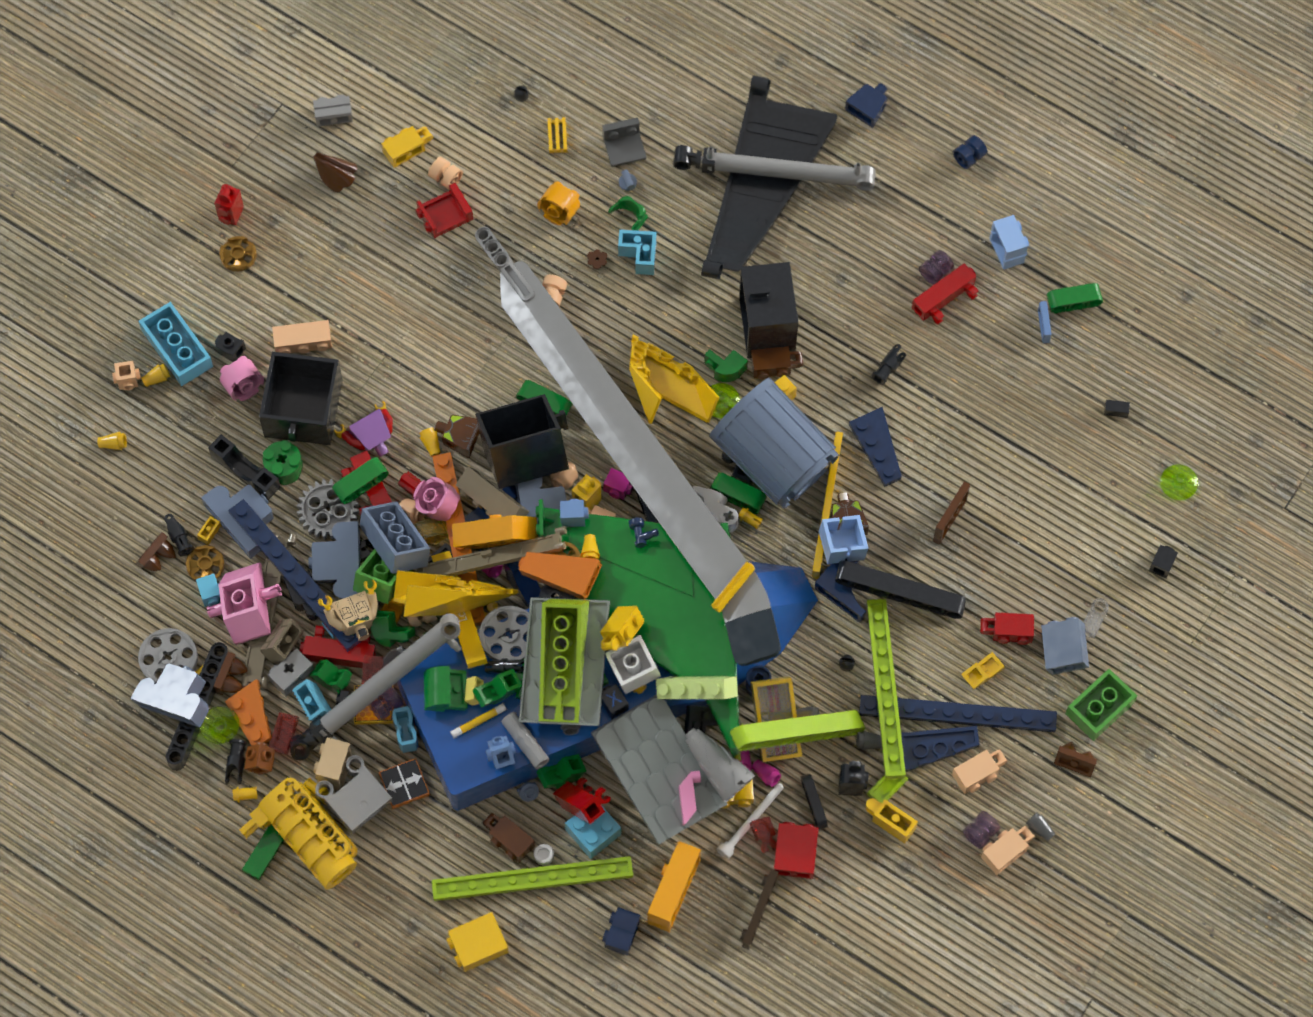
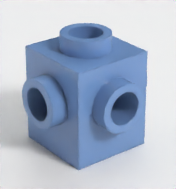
M498 736L487 742L489 747L486 750L487 758L489 761H493L496 769L515 763L513 756L516 753L513 742L509 743L506 736Z

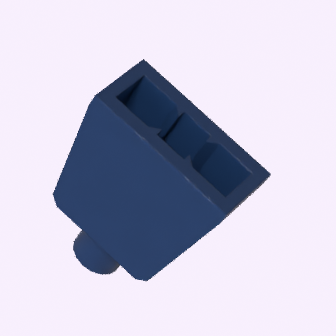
M879 83L875 88L865 84L846 100L845 110L871 128H874L887 104V97L884 95L887 87L882 83Z

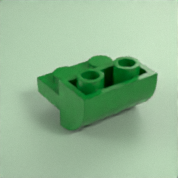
M438 666L425 670L424 710L444 712L446 709L465 711L467 709V703L464 701L467 679L466 670L450 669V666Z

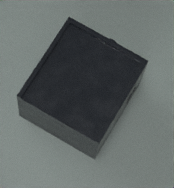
M790 262L741 267L739 304L747 358H751V350L789 346V352H795L798 315Z
M272 352L259 414L264 437L331 446L343 383L339 360Z
M545 394L475 414L484 454L499 489L569 469L561 429H569L565 411H559V414L554 415Z

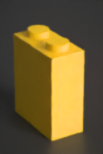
M493 912L448 931L449 938L446 939L450 950H455L457 955L454 956L458 968H463L464 972L509 953L508 946Z

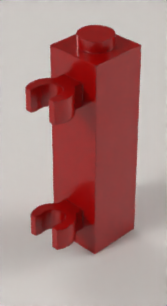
M965 263L913 299V311L922 321L931 316L933 321L939 325L944 321L942 319L944 314L940 309L964 292H966L971 300L978 296L976 293L979 290L974 286L976 281L975 271Z
M368 451L350 457L352 467L341 470L342 477H345L369 461L371 457ZM382 481L365 492L370 505L362 508L392 502Z
M316 625L314 637L305 636V641L301 642L300 652L311 662L329 660L334 665L373 670L376 648L375 645L370 644L371 636L347 652L338 640L324 638V626Z
M584 777L577 781L576 786L566 782L552 793L562 809L589 824L605 813L601 804H607L611 800V797L608 795L601 798V795L606 791L602 787L596 790L595 796L590 794L593 788L589 785L583 788V784L587 782V779Z

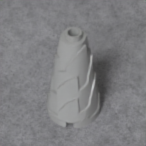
M693 728L685 735L687 738L685 742L699 762L700 768L710 779L711 785L725 803L755 777L738 759L731 756L722 746H719L700 729L695 730Z

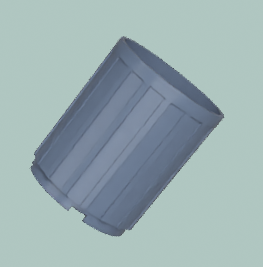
M770 378L762 381L745 395L720 420L709 435L776 505L780 504L784 509L790 505L788 502L792 498L796 501L828 470L829 462L833 464L839 457V454L835 451L836 447Z

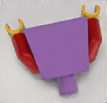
M382 401L383 407L381 408L375 404V411L347 428L340 424L342 431L338 432L334 429L336 436L360 451H369L374 448L379 457L388 453L389 450L384 441L391 438L393 418L386 409V403Z

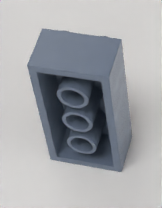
M397 501L362 508L360 528L392 574L397 573V570L408 571L427 567L430 547Z

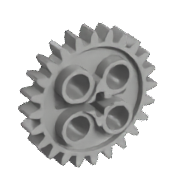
M323 479L321 485L315 481L316 487L314 488L309 485V492L303 490L304 497H299L301 504H297V509H299L297 516L300 517L299 522L303 524V529H308L309 535L315 532L316 538L322 534L324 540L327 535H330L332 540L334 539L332 528L335 524L357 521L355 515L359 514V509H356L359 507V503L355 502L357 498L348 504H340L341 501L338 497L335 500L329 499L330 496L336 495L332 489L334 485L332 479H330L329 484H326L325 479ZM315 502L320 503L318 507H311ZM339 511L345 512L342 516L336 515ZM321 519H327V522L323 524L318 523Z

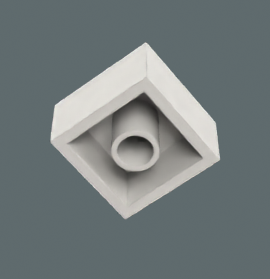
M641 635L633 638L627 647H619L618 650H610L605 653L625 694L661 677Z

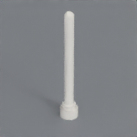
M779 783L772 789L728 842L725 841V843L719 845L716 850L723 858L728 860L734 854V846L783 790L782 784Z

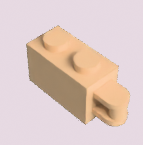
M1000 749L991 754L988 750H985L953 768L952 776L964 794L969 791L973 793L980 789L981 784L985 782L991 783L997 779L999 767L1006 764L1008 760Z
M1026 825L1017 832L1014 828L1009 831L1004 830L997 837L998 840L995 843L989 842L982 849L981 858L998 875L1027 852L1028 843L1035 835ZM1021 834H1023L1026 837L1025 840H1023V838L1020 836Z

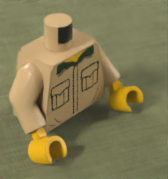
M372 579L373 587L368 588L367 581L364 582V588L368 590L367 594L363 591L333 603L332 598L325 595L327 599L325 605L323 600L319 599L318 604L325 608L324 613L329 625L338 631L344 632L346 636L356 633L359 641L367 639L370 636L367 629L372 627V622L376 618L378 609L377 595L374 592L377 583Z

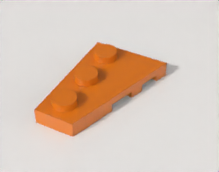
M255 679L225 701L251 746L256 745L257 742L267 743L272 740L258 679Z

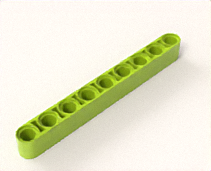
M851 710L744 724L732 729L730 734L738 751L854 736L858 732L864 731L866 727L859 712Z

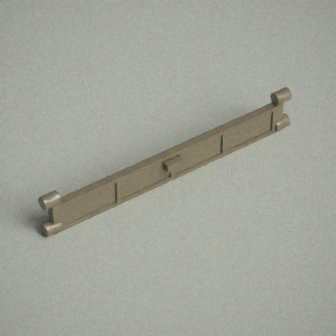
M563 526L555 528V534L428 563L427 567L417 568V572L455 576L520 561L527 552L544 554L559 552L566 549V544L561 542L562 535L567 534V529Z
M272 532L287 550L289 544H296L297 534L290 533L289 538L278 537L279 534L277 532ZM266 557L263 569L264 587L267 588L275 584L281 586V573ZM278 596L267 600L271 632ZM269 635L249 641L245 660L247 672L243 673L241 680L243 688L255 679L259 680L261 689L268 688L269 679L263 678L266 657L260 652V649L265 644Z

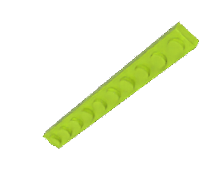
M871 599L866 601L885 779H904L906 772L886 599Z
M631 856L434 879L432 880L433 900L441 901L633 878Z

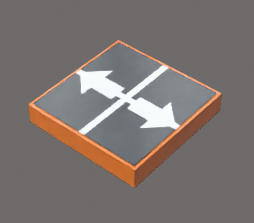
M416 758L379 772L385 790L392 797V802L390 803L392 809L430 796Z

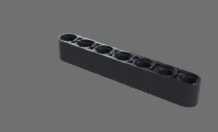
M840 561L835 582L840 585L950 618L961 619L963 617L966 598L962 595L849 561Z
M222 642L212 645L199 674L206 682L204 686L210 687L205 692L201 691L199 695L209 707L215 695L213 686L227 652H229L227 646ZM219 651L225 652L222 656H216V653ZM210 669H217L214 674L208 673ZM179 722L166 753L167 763L172 770H181L186 765L201 726L200 728L194 725L187 727V723ZM181 739H188L187 743L179 744ZM175 756L181 757L178 762H172L171 760Z

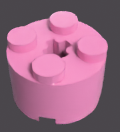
M246 356L239 357L237 361L223 366L220 370V382L235 401L236 399L245 401L258 393L260 384L262 386L264 384V377L254 363L247 359Z
M430 477L431 479L427 481L423 480L414 492L416 509L433 520H449L458 505L460 495L453 486L437 477Z

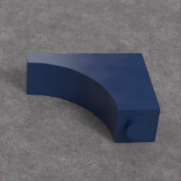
M851 561L853 563L859 564V561ZM839 563L830 564L815 582V590L857 622L861 623L865 618L866 611L856 601L852 588L835 582Z
M520 561L504 564L507 580L514 589L519 590V597L527 608H530V598H539L540 586L536 580L521 574L518 567Z

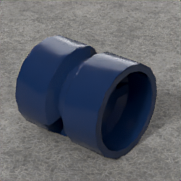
M972 135L964 141V144L959 145L953 150V156L962 168L969 169L976 163V160H980L988 151L984 142L976 135Z
M754 666L748 670L745 689L750 697H752L750 682L771 679V673L767 668Z

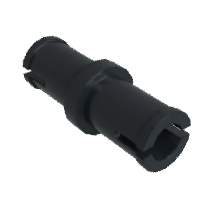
M503 658L500 661H487V664L484 666H492V668H485V672L488 674L504 673L511 669H514L515 672H524V666L518 665L524 664L525 661L524 659L508 660L507 658Z

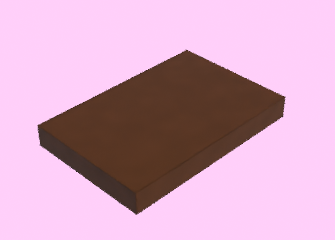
M963 482L937 524L933 538L934 543L939 545L965 505L970 490V484L967 482Z

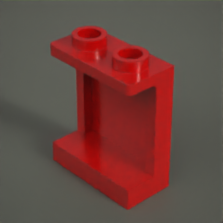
M456 182L449 185L448 192L423 204L420 200L416 202V214L419 219L424 220V227L427 233H431L434 238L473 220V210Z
M793 822L779 823L774 870L778 872L779 876L813 879L818 827L812 824L800 826L795 825Z

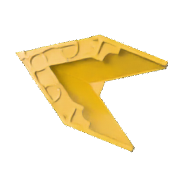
M633 334L629 370L648 423L652 424L662 399L705 422H710L720 398L690 364L686 362L679 363L673 360L675 356L651 343L647 344L640 341L639 337Z
M397 570L393 602L405 604L404 617L438 616L449 613L457 615L516 595L519 590L506 589L498 585L475 580L466 583V581L461 580V577Z

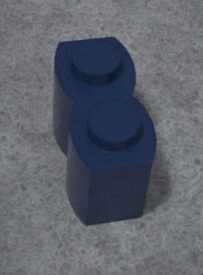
M619 907L616 912H612L609 923L612 925L610 930L605 931L602 939L605 942V948L628 956L641 920V915Z

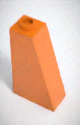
M527 552L525 557L520 559L518 567L521 574L577 598L587 599L602 565L599 560L593 558Z

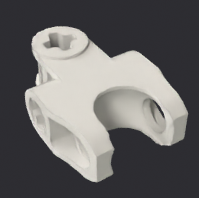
M693 486V489L718 523H728L729 532L735 531L739 525L738 513L735 509L726 506L727 497L712 489Z

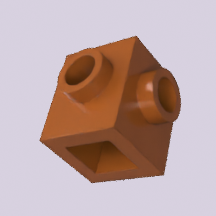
M257 742L256 745L248 746L245 754L244 769L259 775L272 772L275 749L268 747V744L263 742Z

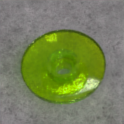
M717 383L710 387L718 396H724L725 398L723 400L719 399L712 416L723 418L740 401V396L731 385Z
M1176 464L1169 466L1163 471L1160 478V486L1168 497L1175 500H1186L1197 491L1198 478L1191 468ZM1177 478H1182L1184 481L1180 482Z
M213 707L208 710L200 726L201 734L211 743H227L238 733L239 719L236 713L228 707ZM219 725L224 726L222 730L217 729Z

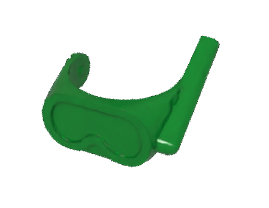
M629 196L622 197L608 210L609 214L618 209H626L633 212L637 217V221L633 224L631 230L638 231L648 219L645 208Z

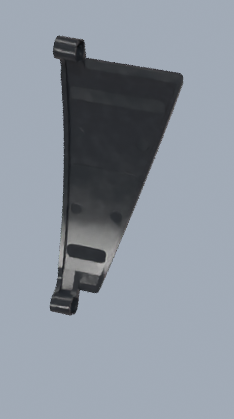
M753 75L735 154L813 163L836 125L837 115L767 100L771 80ZM730 172L707 258L703 262L701 276L720 280L723 269L739 272L770 231L802 180Z

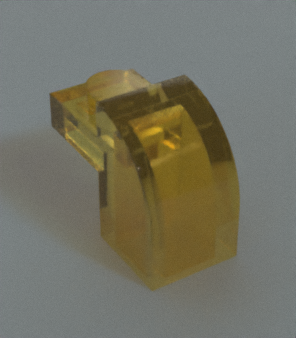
M426 519L413 524L428 545L436 546L448 537L442 520Z

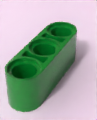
M1097 283L1055 289L1046 294L1050 311L1054 314L1097 307L1103 303L1100 287Z
M525 380L516 394V398L519 401L545 394L554 415L559 414V411L562 410L567 415L573 405L567 398L530 380Z
M374 457L336 482L332 489L342 504H348L383 481L389 475V472L380 459Z
M721 472L717 474L709 488L726 496L727 502L740 508H749V511L753 514L759 513L767 498L764 492Z

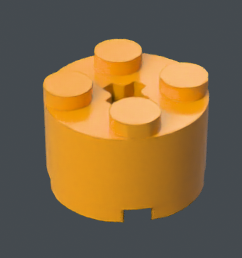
M555 181L540 198L537 207L539 211L542 209L544 212L543 216L551 223L560 226L562 223L567 225L580 208V195L577 191L570 190L563 186L562 183Z

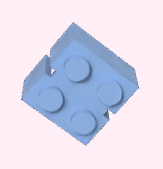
M1014 215L993 221L989 239L1003 270L1023 264L1029 242L1027 237L1023 236L1021 232L1020 222L1016 221Z
M860 515L843 517L839 530H837L840 522L839 517L822 519L819 534L827 564L839 563L840 561H845V559L849 562L865 560L868 545Z

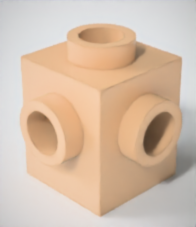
M134 362L115 363V372L112 375L114 384H118L119 390H132L138 387V380H141L139 368H135Z

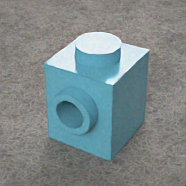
M215 574L196 579L204 607L221 602L219 583H217Z

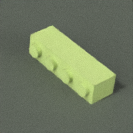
M737 676L665 677L656 679L657 699H728L738 697Z

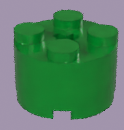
M290 441L275 442L263 452L264 468L275 475L281 485H289L300 477L303 469L301 455L298 448Z

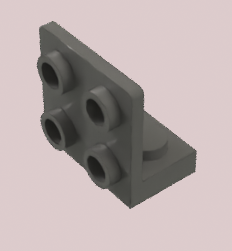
M638 117L602 125V136L612 167L646 159Z

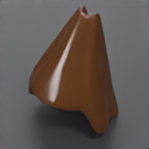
M318 152L313 156L320 178L329 189L339 193L343 188L349 187L355 179L353 174L357 171L356 163Z

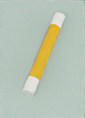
M502 703L450 731L453 738H456L507 709Z

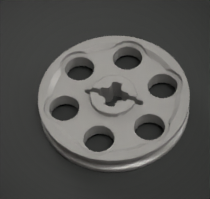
M503 606L491 611L484 618L480 626L479 637L483 650L489 658L494 661H500L503 658L508 660L525 659L526 642L523 640V637L527 634L529 612L516 606ZM503 613L508 616V619L505 622H499L497 616ZM524 616L527 618V623L519 625L516 622L517 618ZM487 628H493L495 634L488 637L484 634V631ZM509 631L512 634L511 639L506 636V632ZM499 645L502 647V651L499 654H494L491 652V648ZM519 648L522 653L520 656L514 657L510 653L511 650Z
M166 628L153 632L143 641L138 653V662L145 677L151 678L157 683L158 679L155 677V674L159 670H164L168 663L179 667L188 666L195 670L198 662V652L193 640L186 633L178 629ZM173 636L181 637V641L178 644L170 642ZM154 639L162 641L161 645L157 648L151 646V642ZM190 649L193 651V654L190 658H184L182 656L183 651ZM166 654L171 655L172 659L170 661L165 659ZM148 656L154 658V662L151 665L143 663L144 659Z

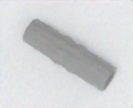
M512 712L503 718L502 724L535 769L546 765L549 762V757L532 736L530 730L526 728L523 722H519L517 714Z

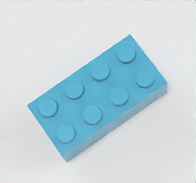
M171 302L139 320L141 331L181 386L213 367L211 357Z

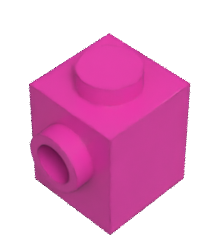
M611 468L603 483V491L612 498L624 500L626 495L631 494L633 486L622 472Z

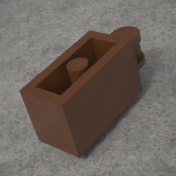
M789 346L751 350L753 378L767 379L772 376L791 375V369L804 366L802 352H789Z
M491 813L482 822L490 831V843L497 849L499 847L503 849L505 856L511 861L516 860L520 863L535 847V840L505 815L500 819L494 813ZM495 821L497 824L494 827L491 826V824Z

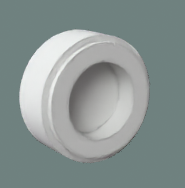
M541 844L535 848L534 859L538 864L548 865L553 861L554 852L549 845Z

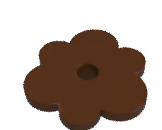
M599 249L589 252L587 254L589 259L587 261L588 265L593 266L594 269H600L601 266H605L607 264V253L601 252Z

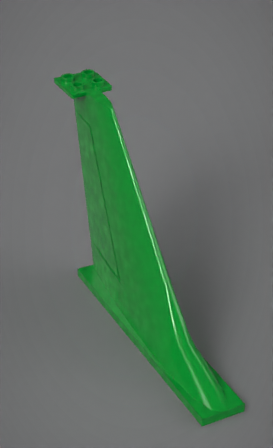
M540 499L539 506H536V518H538L536 534L538 538L555 534V528L562 527L560 510L545 508L543 499ZM589 514V519H585V526L566 527L567 534L562 535L561 542L572 543L578 548L580 554L584 543V536L587 534L596 536V543L600 554L598 560L602 567L586 600H610L609 618L617 607L637 606L645 622L634 638L641 635L653 661L675 677L737 676V663L733 658L722 611L717 612L712 608L711 605L715 601L714 597L660 523L644 521L642 533L657 528L659 536L646 540L647 546L643 548L635 547L634 530L630 529L628 523L631 519ZM720 523L721 527L730 537L728 523ZM566 546V549L563 550V553H566L568 555L571 548ZM738 697L706 699L732 756L740 761L741 751H738L730 734L732 729L740 726Z

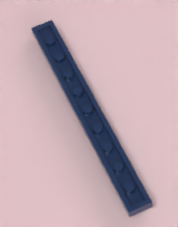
M243 499L229 509V514L344 649L348 652L361 641H359L356 633L346 636L344 632L338 631L329 625L324 613L325 608L318 604L319 599L323 600L324 605L327 603L325 593L248 503Z
M860 696V716L878 717L876 696ZM897 698L899 719L1056 732L1057 711Z

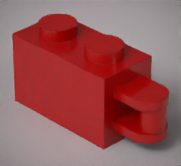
M223 184L214 202L218 219L223 224L236 226L244 209L241 192L239 189L233 188L228 184Z
M995 612L994 618H982L980 620V633L993 635V641H998V643L1017 642L1020 645H1027L1033 641L1034 614Z

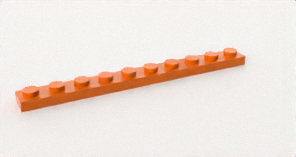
M451 452L432 456L436 477L453 486L459 494ZM460 499L450 519L445 521L453 557L472 553L471 548L453 547L452 524L465 522ZM476 571L458 575L466 583H469L471 580L478 581ZM483 606L470 610L475 626H480L485 618Z

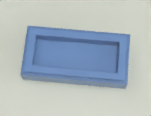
M1040 301L1038 317L1043 343H1050L1052 334L1047 301Z

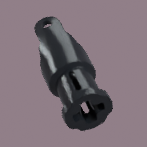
M900 344L892 347L880 362L881 366L876 372L872 373L871 377L878 384L884 385L889 375L893 374L905 359L906 353L904 352L897 356L898 351L901 349Z
M172 514L165 515L164 520L167 524L168 535L172 543L176 544L179 556L191 554L195 547L190 544L185 528Z
M240 739L229 740L230 753L227 756L225 783L229 784L230 773L233 769L237 768L238 784L240 785L242 783L245 762L243 757L244 746L247 745V742Z

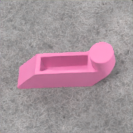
M691 771L678 787L683 825L696 812L693 783H701L700 771Z

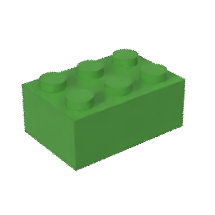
M374 549L355 572L353 591L358 593L365 591L367 594L368 590L364 588V582L367 581V587L372 588L373 579L377 583V587L374 590L377 600L388 604L394 596L397 573H391L378 552Z
M1108 669L1068 706L1065 715L1094 741L1135 703L1138 695L1115 673Z

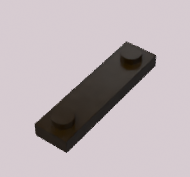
M771 869L769 875H764L761 884L764 886L748 929L744 928L740 940L743 941L742 948L750 950L778 878V872Z

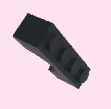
M222 434L208 447L210 456L245 484L251 485L258 494H263L267 500L279 490V479L266 468H260L250 462L238 450L236 445Z

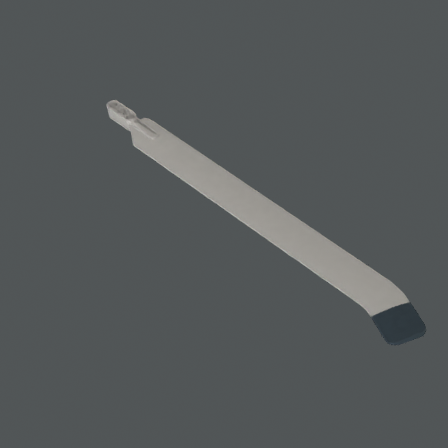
M488 227L479 228L475 233V238L500 272L501 306L714 599H716L747 560L530 267L522 261L514 263ZM753 571L722 610L733 658L741 666L776 657L781 650L768 594L759 577Z

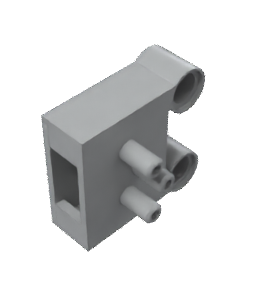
M357 755L349 757L346 762V771L354 778L334 795L333 786L328 781L319 782L315 788L316 798L328 806L351 834L355 833L392 802V797L364 766L363 759ZM357 762L361 767L358 770H352L350 764ZM322 787H326L330 790V793L323 796L319 793V790Z

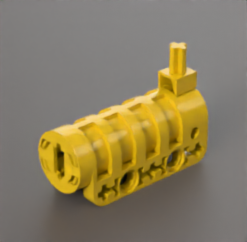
M291 777L284 779L259 803L258 807L249 814L252 819L239 829L242 835L248 838L259 827L265 830L272 824L326 890L341 883L357 866L353 859L358 852L354 842L307 786Z

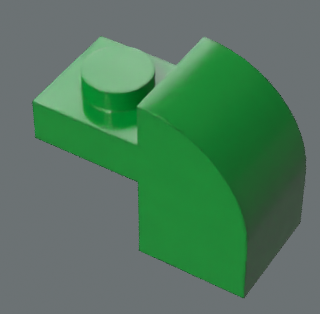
M710 349L705 353L704 363L710 370H714V379L717 381H735L748 369V360L734 349L724 360Z
M377 611L376 618L372 622L371 632L377 642L383 646L391 647L396 642L409 641L415 635V627L397 626L395 611Z
M320 660L309 676L328 690L340 694L341 690L350 683L352 673L348 669H338L329 660Z
M514 669L498 674L492 681L477 686L472 691L482 708L490 704L495 705L507 699L522 687V683Z
M576 754L563 757L556 765L539 768L537 774L544 789L551 787L559 789L566 782L574 783L587 770L580 755Z

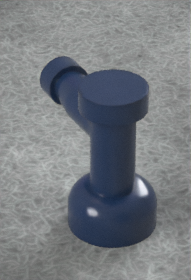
M633 518L628 522L630 529L634 530L636 548L647 546L646 540L659 536L657 528L642 533V528L645 524L643 518Z

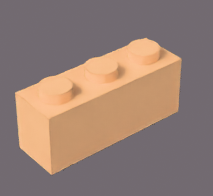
M329 320L272 327L275 352L288 354L299 352L304 354L309 351H326L332 348Z

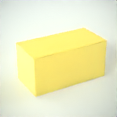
M477 676L466 679L464 699L466 703L472 706L479 704L472 690L477 686L483 685L484 680Z

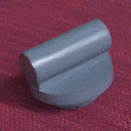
M623 170L621 172L622 176L619 178V186L625 191H631L636 187L637 179L634 175L629 174L628 170Z
M528 782L517 789V792L522 800L530 802L537 798L539 789L536 782Z

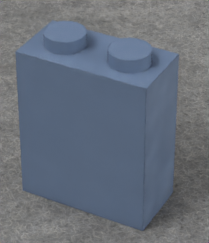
M1069 617L1065 621H1050L1046 625H1041L1045 666L1050 674L1055 675L1089 668L1085 624L1079 618Z

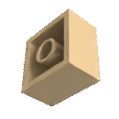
M327 738L326 742L321 744L319 751L321 758L319 762L316 761L313 773H315V779H317L318 783L328 781L332 784L334 791H339L344 786L347 777L346 762L353 754L350 743Z

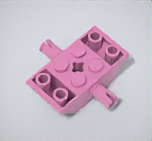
M259 562L225 573L219 583L221 603L208 606L207 610L210 611H207L210 618L223 615V621L235 645L271 634L267 600L281 596L282 592L279 591H282L279 584L267 588L264 587L262 565Z

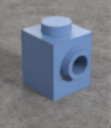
M571 499L569 501H560L562 527L585 526V519H589V509L585 507L584 500Z

